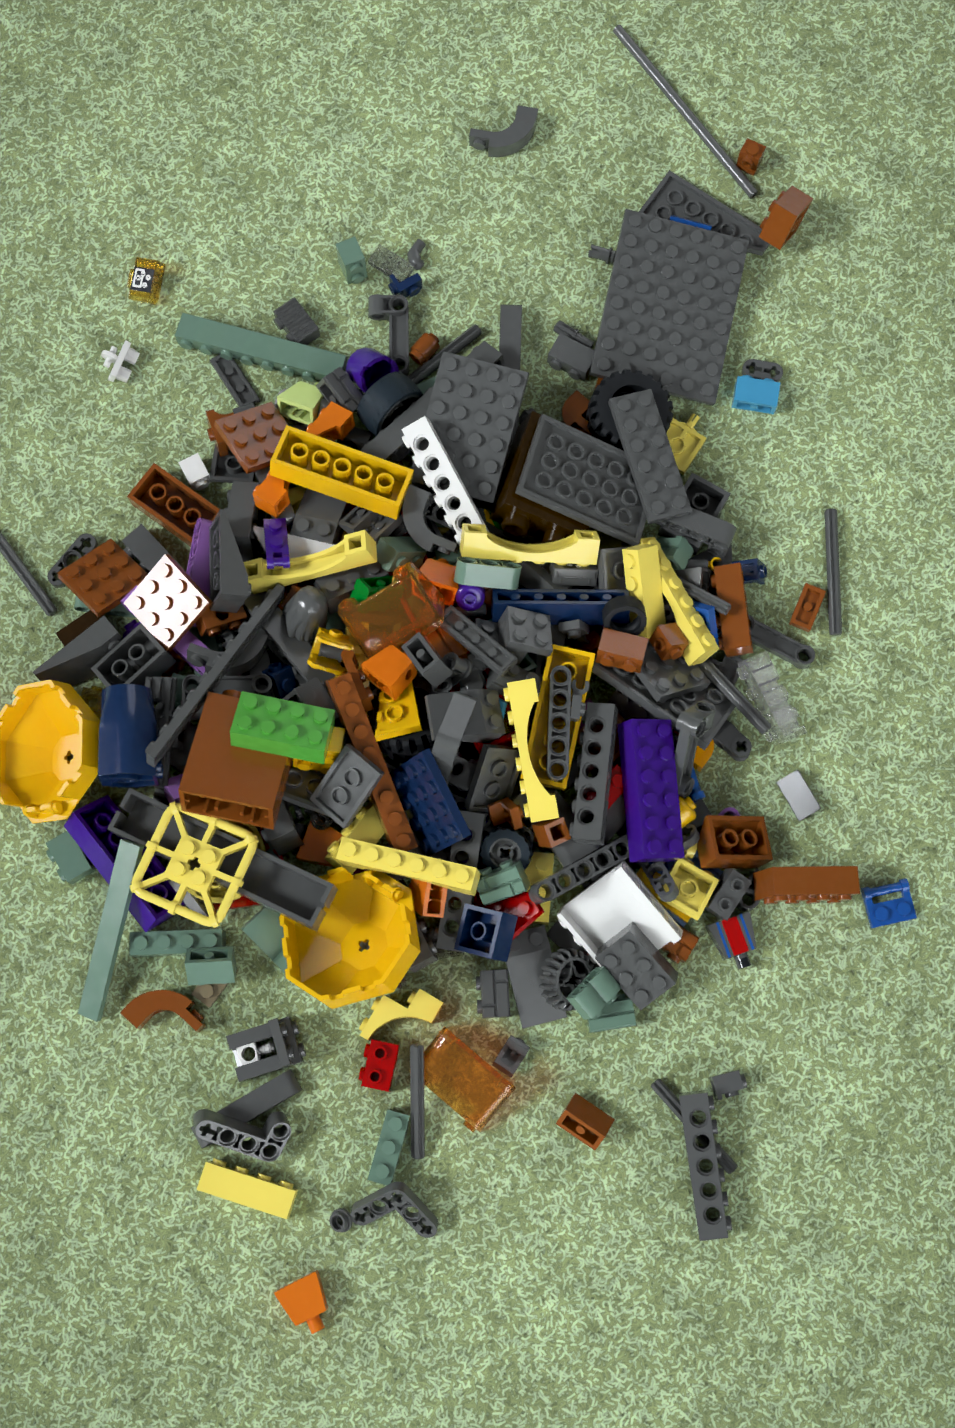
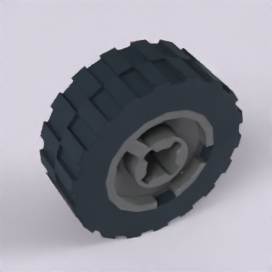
M509 824L499 825L492 829L480 847L482 848L480 851L482 863L486 867H491L492 870L499 868L500 863L512 859L513 862L520 860L525 870L531 862L534 853L532 849L533 842H531L530 836L523 829L514 830ZM509 848L511 850L510 854H505L503 849L507 850Z

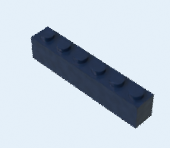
M492 589L491 617L493 622H498L507 606L550 615L551 625H559L560 622L577 619L592 626L603 625L602 610L605 604L617 596H629V591L603 589ZM621 611L615 614L611 621L617 624H627L630 611Z

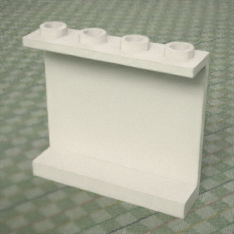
M624 860L563 905L557 914L561 926L569 929L573 934L574 941L579 946H583L588 952L590 960L600 967L601 965L595 959L598 948L632 922L637 925L658 950L670 941L675 944L681 939L683 933L680 926Z

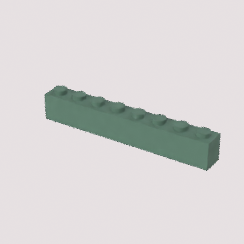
M182 313L175 333L178 344L184 349H199L207 355H212V353L220 354V357L226 360H232L233 358L240 360L245 365H260L261 368L267 371L275 369L281 371L286 376H301L309 382L314 380L321 381L338 367L346 371V355Z

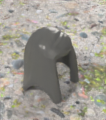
M310 585L301 588L284 606L282 613L286 615L288 636L290 638L296 636L298 641L305 640L306 642H311L313 638L315 639L319 627L326 629L328 600L325 593L319 588Z

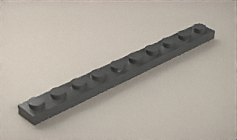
M277 583L273 589H268L262 604H257L254 607L249 621H244L238 630L239 634L228 641L225 647L226 650L222 655H217L213 661L212 669L209 672L205 671L199 681L200 684L196 689L192 688L185 704L183 706L179 705L173 713L171 722L163 725L158 739L149 743L145 750L146 763L155 768L204 704L208 692H213L284 599V586Z

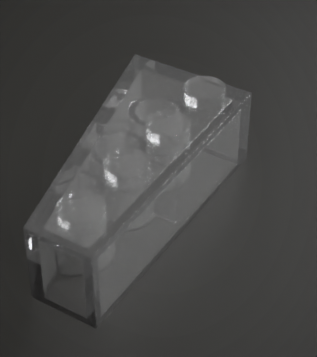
M767 651L737 663V673L741 680H745L748 687L746 688L750 701H754L757 710L771 724L769 731L764 733L767 741L776 745L807 733L805 726L800 727L797 722L799 714L796 708H793L787 702L788 693L785 687L777 683L779 675Z

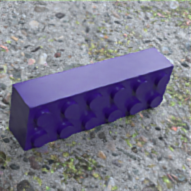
M630 719L619 723L617 728L630 862H670L685 858L671 720Z
M106 795L73 811L64 827L106 882L110 884L120 839L123 838L107 829L116 811L120 810L112 799ZM155 855L142 881L165 872L166 869ZM168 880L145 889L170 901L174 900L176 891ZM135 893L132 894L129 912L145 932L175 916L168 913L167 909L141 899Z

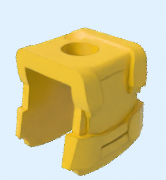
M319 627L307 664L314 669H320L335 675L347 672L346 668L342 667L341 663H338V660L320 657L318 654L321 642L344 650H354V645L349 642L350 636L343 634V632L337 629L328 630Z

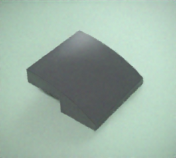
M356 506L338 524L348 534L366 530L376 541L377 545L380 537H388L404 520L401 514L395 520Z

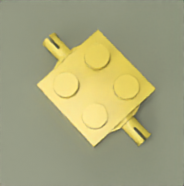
M694 413L691 414L687 423L679 422L673 418L666 433L679 473L683 476L707 439L694 429V426L700 419L698 415L695 417L696 414Z

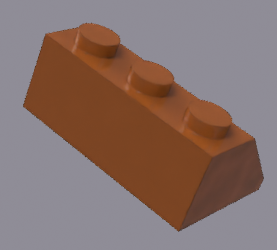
M705 816L700 839L697 843L701 868L755 869L773 860L764 816Z

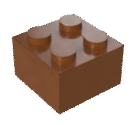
M791 186L786 192L783 190L778 199H774L768 209L771 213L769 217L766 216L760 225L762 231L759 238L781 250L798 230L814 198L794 186Z

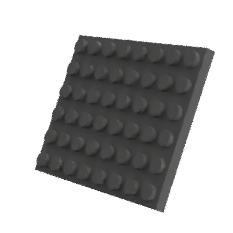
M626 209L623 215L589 375L604 379L605 377H610L611 373L619 371L621 374L625 369H630L632 373L635 370H640L643 375L647 376L650 374L654 376L653 380L656 382L660 381L664 385L662 389L664 391L668 390L672 396L713 406L717 398L749 240Z

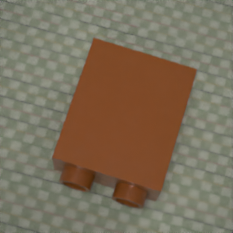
M231 689L224 690L222 694L208 692L178 789L181 811L274 830L293 758L231 746L230 729L241 692Z

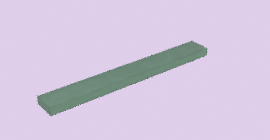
M120 839L78 1014L96 1022L102 1019L133 894L129 886L132 885V878L141 861L144 849L143 845L127 839Z

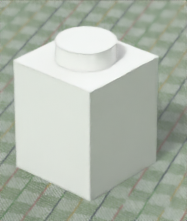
M198 453L178 462L193 491L203 490L209 486V483H211L209 481L210 475Z

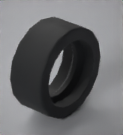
M617 596L608 601L602 610L604 628L638 636L647 624L645 607L639 599L633 596ZM621 611H632L638 614L637 618L627 624H617L611 621V618Z

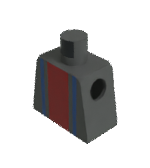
M750 912L710 924L706 927L723 960L734 957L738 970L751 966L747 952L755 950L757 947Z

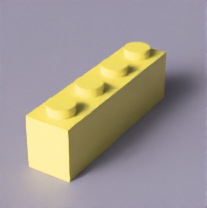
M639 544L622 549L626 590L629 591V596L639 599L645 607L647 624L638 636L650 639L658 625L666 624L658 547L655 544ZM630 611V622L637 618L638 614Z
M370 796L368 797L369 803L365 807H361L353 823L347 828H343L341 838L347 837L377 844L384 835V830ZM340 838L328 847V854L324 859L334 868L343 867L353 874L357 868L342 865L336 860L341 842Z
M213 1158L212 1162H205L196 1190L284 1219L289 1218L298 1192L297 1189L293 1188V1183L280 1180L278 1184L270 1181L271 1176L262 1173L254 1176L248 1174L249 1169L237 1165L235 1169L226 1167L227 1162Z

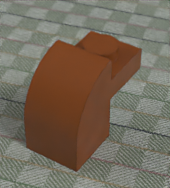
M578 390L565 401L562 408L561 422L592 436L594 432H589L587 427L588 421L584 419L588 410L589 400Z

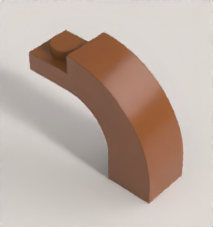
M154 990L141 994L127 1004L120 1012L137 1029H142L154 1015L163 1011L177 1013L197 1032H200L206 1026L202 1022L204 1017L197 1010L193 1009L192 1012L190 1011L195 1002L183 994L170 990Z

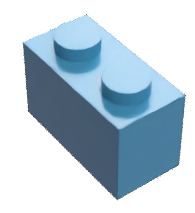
M750 375L738 376L735 382L731 408L774 414L778 404L780 382H775V380L769 378L763 380L755 379Z

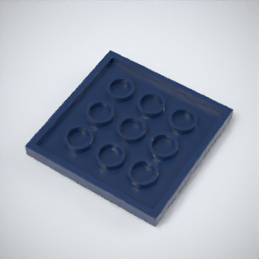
M429 748L389 773L402 807L409 817L410 827L416 832L420 840V847L428 857L472 835Z

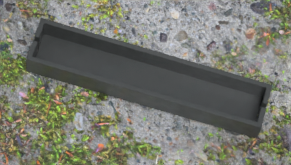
M129 788L120 804L122 809L130 813L127 817L117 810L107 829L123 839L143 845L144 849H146L147 841L151 840L164 811L169 806ZM181 812L188 835L202 841L209 825ZM173 815L159 846L174 852L181 839V835ZM216 829L210 845L223 849L241 842V840ZM247 848L225 856L219 871L234 877ZM257 848L242 880L244 884L242 888L239 887L237 894L317 932L326 915L323 909L324 907H330L338 889L334 884ZM155 851L156 855L169 861L171 860L170 857ZM195 858L194 861L191 860L189 863L191 865L190 870L200 867L201 864L198 863V858ZM215 877L214 883L227 889L229 888V882Z

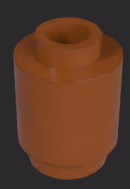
M424 333L411 347L409 356L414 362L422 365L440 348L439 339L432 333Z

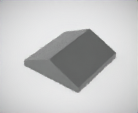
M215 444L209 477L210 482H254L255 472L246 474L230 449L228 450L229 455L220 457Z

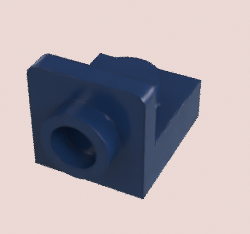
M758 558L732 562V564L741 563L744 584L757 582L760 585L765 584L767 568Z

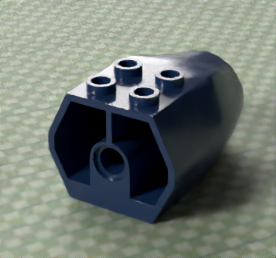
M116 684L102 689L98 747V777L102 786L121 788L158 786L159 779L163 778L162 759L155 768L146 763L145 750L151 741H156L159 737L152 690L149 687L137 684Z

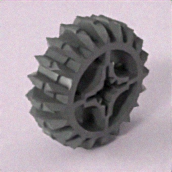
M561 948L557 952L550 953L551 958L545 959L546 966L540 967L543 970V975L539 976L542 979V984L539 987L544 989L541 995L547 998L546 1002L552 1005V1007L562 1011H575V1008L566 998L592 971L594 963L590 962V957L581 950Z

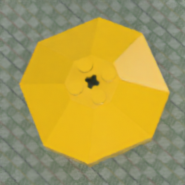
M45 680L19 685L13 692L16 698L12 704H5L0 712V804L20 807L23 814L28 817L32 824L66 820L98 775L100 719L71 684L55 680ZM70 754L74 755V758L71 759V761L67 760V757L70 756Z
M343 867L328 870L326 875L319 876V878L334 884L338 891L330 907H324L323 910L326 912V915L318 931L316 932L281 914L279 921L284 932V938L281 939L283 956L287 959L286 979L329 1008L335 1009L394 992L421 950L412 890L380 871L367 870L352 875ZM368 940V945L370 946L369 949H364L361 952L362 947L360 946V944L362 942L366 943Z

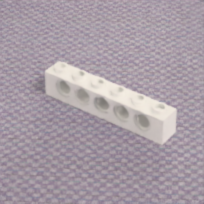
M424 416L401 429L404 433L402 440L408 449L412 448L415 454L412 458L418 468L422 467L425 473L423 479L429 488L432 487L436 493L433 498L439 508H444L446 512L444 519L449 527H454L457 533L454 537L460 546L461 521L464 518H469L471 524L485 525L431 421ZM427 439L429 446L426 450L421 451L419 444L422 440ZM433 459L439 460V467L436 470H431L429 466ZM448 478L450 481L449 487L446 490H441L440 482ZM459 498L460 507L452 510L450 506L451 501Z

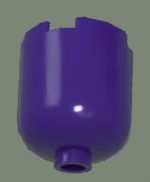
M366 347L357 349L351 354L346 366V372L350 375L351 381L364 393L383 376L392 372H399L394 360L373 348Z

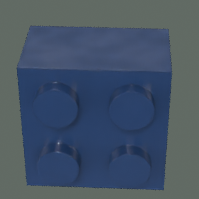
M465 903L454 949L507 962L518 916Z

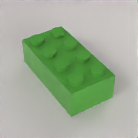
M242 691L230 729L231 746L324 764L335 724V710Z

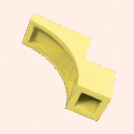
M420 988L417 993L413 991L406 1002L409 1004L408 1009L385 995L382 998L377 997L371 1007V1010H373L369 1019L365 1017L359 1027V1030L362 1031L360 1036L369 1041L382 1026L401 1018H418L433 1024L444 1003Z

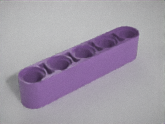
M198 518L194 528L186 573L210 598L209 527L213 521Z

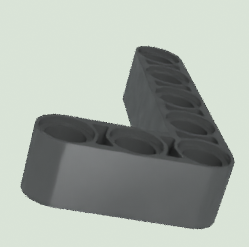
M455 691L431 752L447 785L461 741L478 700L458 691Z

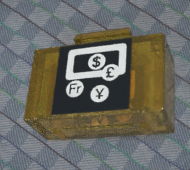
M136 257L134 269H130L127 287L130 288L128 299L156 305L160 296L166 265L158 260Z

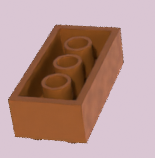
M153 463L127 496L135 508L190 547L198 518L213 521L220 510L155 463Z
M858 866L770 867L753 873L755 901H764L766 905L778 904V902L785 901V904H797L799 901H806V904L827 901L828 904L852 900L851 896L860 894Z

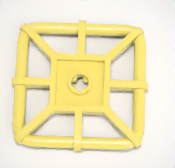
M176 801L169 803L170 806L164 811L151 840L147 841L145 845L147 848L133 875L132 885L129 886L130 890L139 898L167 909L168 913L172 915L178 914L203 926L216 928L220 926L219 923L226 917L239 887L242 888L244 884L242 880L254 857L259 839L257 835H254L249 830L219 818L181 811L180 803H176ZM181 812L209 824L202 841L188 835ZM173 815L181 835V839L174 852L159 846ZM217 827L244 838L243 841L223 849L210 845ZM247 848L234 877L219 871L225 856ZM155 851L171 858L164 873L142 881ZM195 858H198V863L201 864L200 867L190 870L191 865L189 863L191 860L194 861ZM215 877L230 883L217 913L209 895V890ZM166 880L180 884L172 901L145 890ZM188 888L201 893L209 917L181 905Z

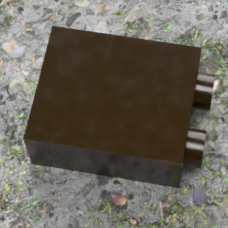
M532 411L517 428L490 519L501 523L502 530L509 535L516 537L529 535L541 540L542 543H549L574 534V530H588L589 526L515 493L541 414Z

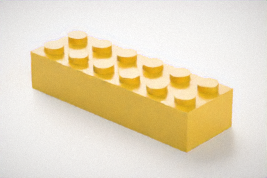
M286 425L270 460L271 476L397 520L403 506L408 487L412 484L414 472L410 468Z
M552 644L553 652L546 658L538 695L539 701L536 703L527 744L533 769L541 784L545 787L564 791L567 786L582 716H580L578 722L570 721L568 774L561 781H552L546 774L549 676L556 666H566L571 672V683L573 680H576V687L582 690L584 689L585 681H590L595 653ZM557 672L554 674V679L559 683H563L566 681V675L563 672ZM587 692L582 695V702H585ZM562 695L553 697V702L557 706L565 705L566 700ZM555 718L552 721L556 729L560 730L565 727V722L561 718ZM555 741L552 743V749L556 753H561L564 751V745L560 741ZM554 764L551 766V772L554 776L563 775L564 770L561 765ZM522 771L519 781L524 780Z

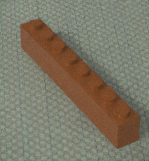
M345 672L325 680L342 726L345 728L349 744L385 773L370 794L390 848L409 851L418 847L350 672Z

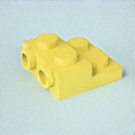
M678 859L674 862L669 873L678 886L679 895L673 901L665 903L698 920L719 879L715 878L710 871L701 870L694 866V863L689 859ZM665 883L663 885V888L665 892H668L669 887Z

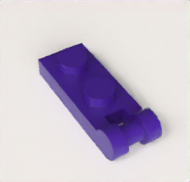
M286 518L263 519L267 569H274V567L278 566L290 568Z

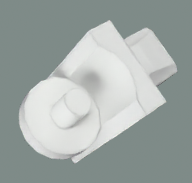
M125 340L118 356L116 355L117 348L111 346L110 351H102L101 356L105 359L103 366L109 368L111 363H114L107 380L114 382L117 379L127 383L132 371L121 366L124 360L135 365L140 354L130 347V342Z

